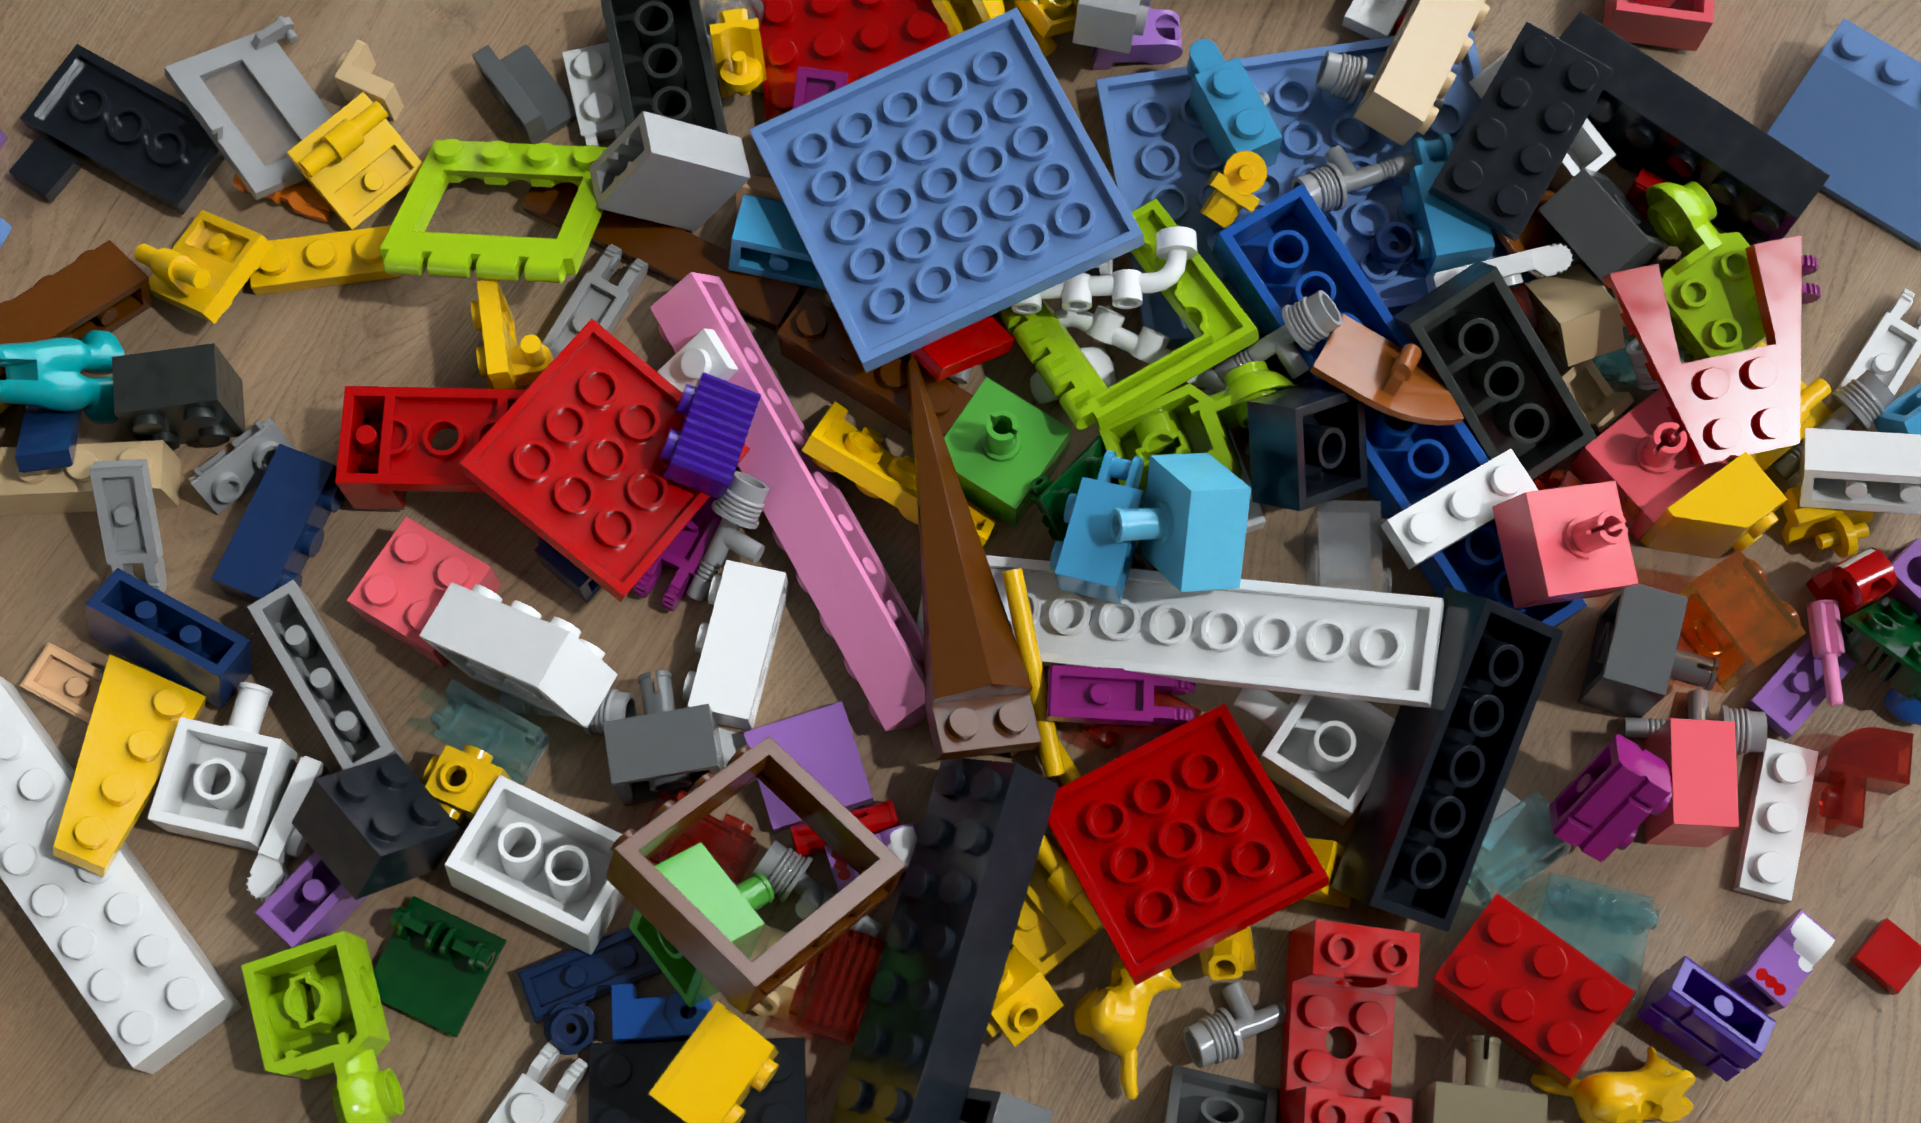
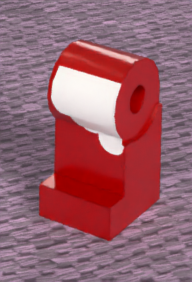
M1872 547L1812 577L1806 585L1817 601H1838L1841 622H1843L1846 617L1877 602L1892 590L1897 584V576L1885 554L1879 549Z

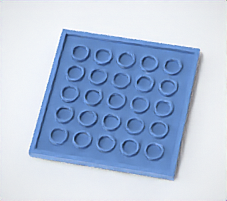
M1014 8L749 129L754 143L866 373L1145 245L1141 229L1018 8Z

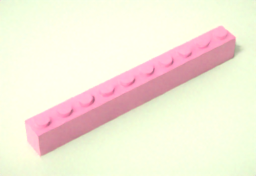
M690 272L650 307L659 323V333L672 346L675 353H678L703 328L714 329L738 368V372L728 382L761 394L745 440V445L750 450L737 467L740 468L741 472L759 479L770 488L764 501L765 507L763 511L773 528V538L777 545L789 556L797 571L796 578L799 585L811 596L821 614L820 622L823 628L835 639L845 657L844 665L848 673L859 682L869 700L868 707L873 718L884 727L885 731L912 728L927 717L925 712L924 637L832 474L817 466L813 462L812 457L802 451L810 436L720 277Z

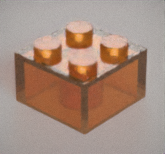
M1740 549L1691 581L1678 594L1689 598L1680 635L1694 653L1720 660V668L1718 670L1714 669L1713 672L1718 673L1716 682L1725 693L1772 662L1806 634L1800 626L1801 621L1795 609L1789 603L1777 597L1767 584V577L1761 566L1754 560L1747 559Z

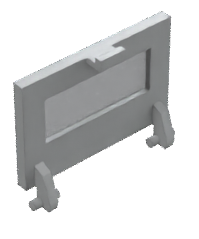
M279 16L275 19L274 23L263 30L164 67V75L255 200L306 180L304 175L287 157L286 153L332 117L277 43V40L285 37L291 43L298 40V36L294 32V23L289 17Z

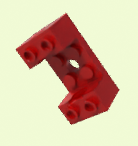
M345 386L335 483L354 509L405 510L406 491L484 492L457 470L458 465L526 389ZM453 429L458 432V440L452 448L441 451L432 447V439L440 430Z
M1314 920L1289 931L1285 993L1286 1014L1283 1026L1278 1123H1412L1413 1099L1392 1097L1390 1095L1395 995L1418 988L1420 933L1323 920ZM1332 1028L1343 1031L1349 1039V1052L1343 1059L1335 1058L1327 1050L1326 1036Z

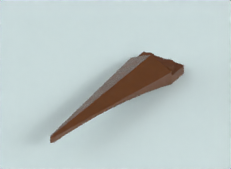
M912 356L906 365L914 449L920 536L925 712L936 760L1035 749L1042 741L1030 697V691L1033 688L917 360Z

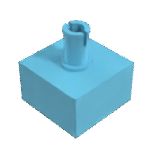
M1209 453L1150 455L1145 508H1114L1109 519L1111 537L1116 543L1142 540L1140 554L1180 592L1240 588L1251 487Z

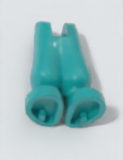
M91 330L81 340L59 337L35 342L0 344V367H5L6 380H0V402L36 406L61 412H76L83 409L86 417L95 424H113L119 420L114 414L113 377L88 378L79 372L83 370L94 375L111 374L112 357L125 355L124 350L118 339L110 331Z

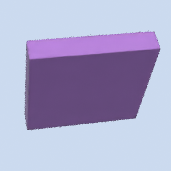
M842 701L743 732L746 743L751 749L770 736L847 810L874 802ZM758 779L774 833L805 823Z

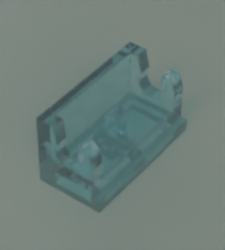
M452 679L445 690L446 698L449 699L447 706L441 714L435 711L431 716V724L436 729L434 735L461 751L465 744L484 750L494 757L491 762L492 764L503 768L512 780L524 786L551 742L543 729Z
M1538 790L1497 817L1489 825L1467 886L1480 900V904L1484 908L1488 906L1497 893L1504 898L1570 853L1571 845L1556 837L1553 831H1551L1549 803Z

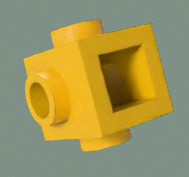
M446 744L440 757L435 755L430 760L422 783L426 785L425 788L455 823L458 824L462 823L464 817L473 819L499 775L512 780L503 768L491 763L494 758L491 754L469 744H465L462 751Z
M1015 947L1009 951L986 1029V1033L991 1038L999 1032L1014 1047L1034 1033L1040 1025L1064 1006L1041 971Z

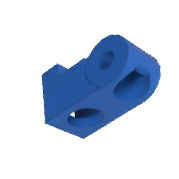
M633 984L611 985L613 1041L615 1043L688 1040L713 1006L710 1000L706 999L690 1008L678 991L669 997L637 998V989Z

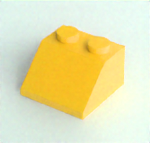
M1746 451L1668 507L1640 541L1646 548L1715 559H1718L1732 548L1739 555L1756 543L1765 531L1779 521L1774 512L1787 498Z
M717 1001L654 1085L649 1095L686 1123H740L746 1113V1110L740 1107V1105L753 1088L761 1092L770 1082L779 1068V1065L773 1061L779 1052L774 1045Z

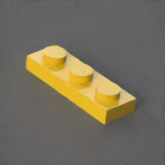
M391 225L269 240L273 247L264 257L257 271L250 276L251 289L255 295H264L402 277L401 274H387L385 272L380 253V247Z

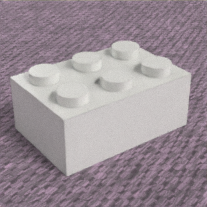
M451 582L419 636L470 678L587 729L618 675L602 661L605 653L595 645L579 639L581 631L559 617L554 616L549 623L540 619L542 615L520 601L514 600L511 606L501 603L503 599L486 587L475 584L473 589L470 590Z
M501 775L497 778L445 863L452 887L590 955L594 952L625 898L605 878L613 854L610 849L614 842L622 835L621 833Z

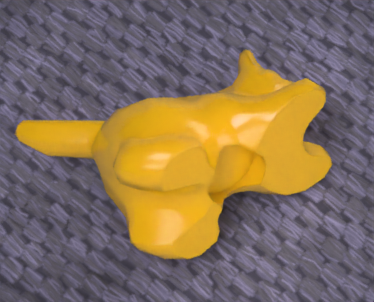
M1118 956L1112 966L1109 987L1104 989L1096 988L1086 993L1075 1006L1074 1022L1079 1034L1092 1037L1103 1049L1119 1056L1121 1086L1126 1097L1129 1100H1135L1138 1095V1053L1136 1047L1140 1043L1146 1028L1147 1014L1152 998L1163 990L1180 989L1182 984L1173 977L1172 970L1168 968L1135 986Z
M1652 1046L1647 1050V1062L1639 1070L1630 1072L1603 1071L1588 1075L1582 1080L1575 1078L1567 1089L1549 1075L1537 1073L1533 1074L1530 1079L1534 1086L1546 1093L1572 1097L1578 1115L1584 1123H1642L1646 1120L1671 1123L1684 1118L1694 1108L1690 1099L1683 1095L1694 1084L1695 1075L1690 1071L1681 1070L1671 1065L1667 1059L1661 1058Z

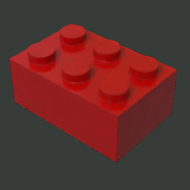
M1498 893L1433 977V991L1494 1036L1502 1039V1042L1566 1089L1626 1010L1635 993L1629 986Z

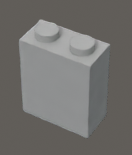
M642 111L589 167L597 208L695 232L751 178L740 137Z

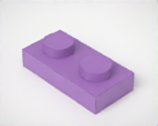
M1810 634L1745 704L1751 711L1766 712L1767 725L1784 740L1792 736L1826 698L1821 658L1816 659L1813 657ZM1845 653L1840 654L1841 656L1838 657L1841 680L1856 665V662Z

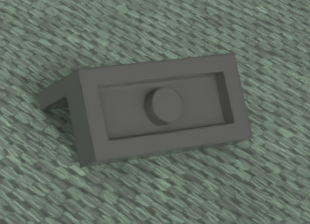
M489 45L472 54L481 79L530 144L542 142L577 119L575 106L528 45H523L499 60Z

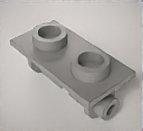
M269 417L262 423L257 419L254 422L255 425L232 441L231 444L235 449L229 454H226L222 449L200 467L196 466L193 468L195 474L188 480L217 515L261 482L279 444L295 449Z

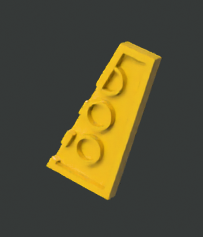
M835 401L810 435L802 451L811 456L813 462L823 470L833 473L838 472L855 482L856 487L865 495L885 500L897 507L902 516L907 520L919 524L914 459L909 455L905 457L893 456L882 447L881 443L884 439L882 435L870 426L864 427L862 431L845 420L849 411ZM966 499L981 544L984 546L996 520Z
M109 654L53 845V856L102 877L105 876L159 784L180 717L197 720L205 707L206 696Z

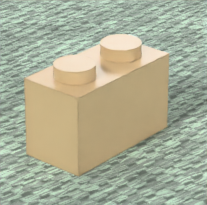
M1581 264L1568 267L1567 271H1562L1560 274L1536 278L1524 283L1532 326L1568 367L1626 347L1623 327L1626 326L1620 316V313H1623L1617 299H1613L1606 291L1603 282L1599 278L1594 279Z

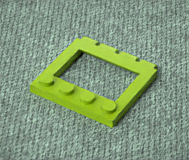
M458 139L435 140L380 247L385 272L387 274L421 276L427 268L430 276L471 278L474 270H476L478 279L519 281L524 272L525 279L529 282L563 283L567 274L577 275L604 211L597 208L589 167L608 147H599L597 145L567 146L550 143L522 144L506 143L504 141L478 142L460 141ZM468 178H479L487 185H506L515 180H524L529 182L531 187L552 188L556 184L564 182L573 183L578 187L557 239L425 232L449 183H460Z
M1156 198L1131 212L1143 233L1145 245L1130 252L1146 273L1157 272L1166 264V260L1160 259L1156 254V233L1164 228L1178 226ZM1198 251L1196 256L1186 260L1185 271L1178 282L1167 290L1160 291L1196 339L1109 388L1045 299H1042V309L1038 313L1018 314L1011 310V306L997 312L1008 330L1013 331V337L1031 363L1036 365V370L1056 398H1060V405L1079 430L1086 429L1095 423L1101 430L1260 340L1257 327Z

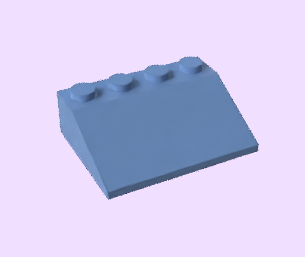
M1843 18L1767 134L1830 175L1820 189L1822 192L1921 250V62Z

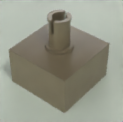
M1468 1035L1466 1036L1465 1084L1435 1081L1416 1092L1414 1123H1547L1548 1095L1498 1088L1499 1053L1502 1039L1489 1037V1040H1484L1485 1036Z

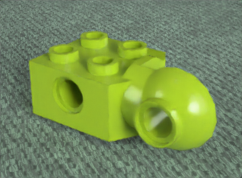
M1690 181L1684 186L1676 183H1659L1648 187L1646 199L1649 207L1647 210L1649 222L1666 244L1672 247L1677 246L1685 256L1666 270L1661 277L1677 347L1685 358L1692 362L1750 350L1764 341L1766 337L1745 248L1750 246L1740 232L1718 233L1710 222L1717 216L1716 206L1707 191L1697 182Z
M1264 361L1248 362L1232 369L1224 376L1223 381L1226 389L1208 396L1189 383L1156 398L1101 430L1098 427L1106 450L1115 451L1116 457L1133 460L1134 456H1138L1144 459L1138 489L1144 491L1145 500L1150 455L1209 453L1241 479L1242 467L1228 430L1239 425L1248 428L1247 401L1296 385L1287 377L1269 370ZM1118 479L1119 484L1125 486L1126 480Z
M341 931L241 965L265 1071L307 1080L336 1073L337 1083L334 1085L332 1098L339 1123H391L393 1118L403 1115L404 1098L397 1076L390 1068L380 1071L377 1056L391 1040L366 938Z

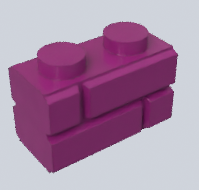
M1615 735L1549 804L1551 831H1553L1556 837L1571 846H1579L1582 852L1599 862L1604 861L1616 848L1619 850L1626 849L1634 840L1638 826L1650 814L1657 816L1668 806L1672 797L1668 765L1664 760L1645 749L1642 751L1637 744L1622 735Z

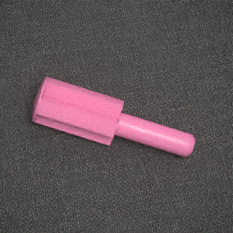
M1836 600L1813 601L1806 605L1812 654L1814 658H1821L1827 704L1832 707L1840 706L1844 701L1838 657L1841 656L1840 654L1845 653L1839 602Z

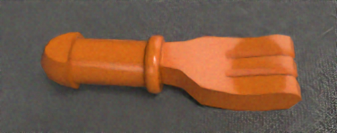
M235 174L233 176L235 187L243 193L249 192L238 175ZM305 185L289 186L265 196V198L274 200L276 204H281L282 201L289 204L296 214L314 221L326 223L329 220L330 212H332V208L315 188Z

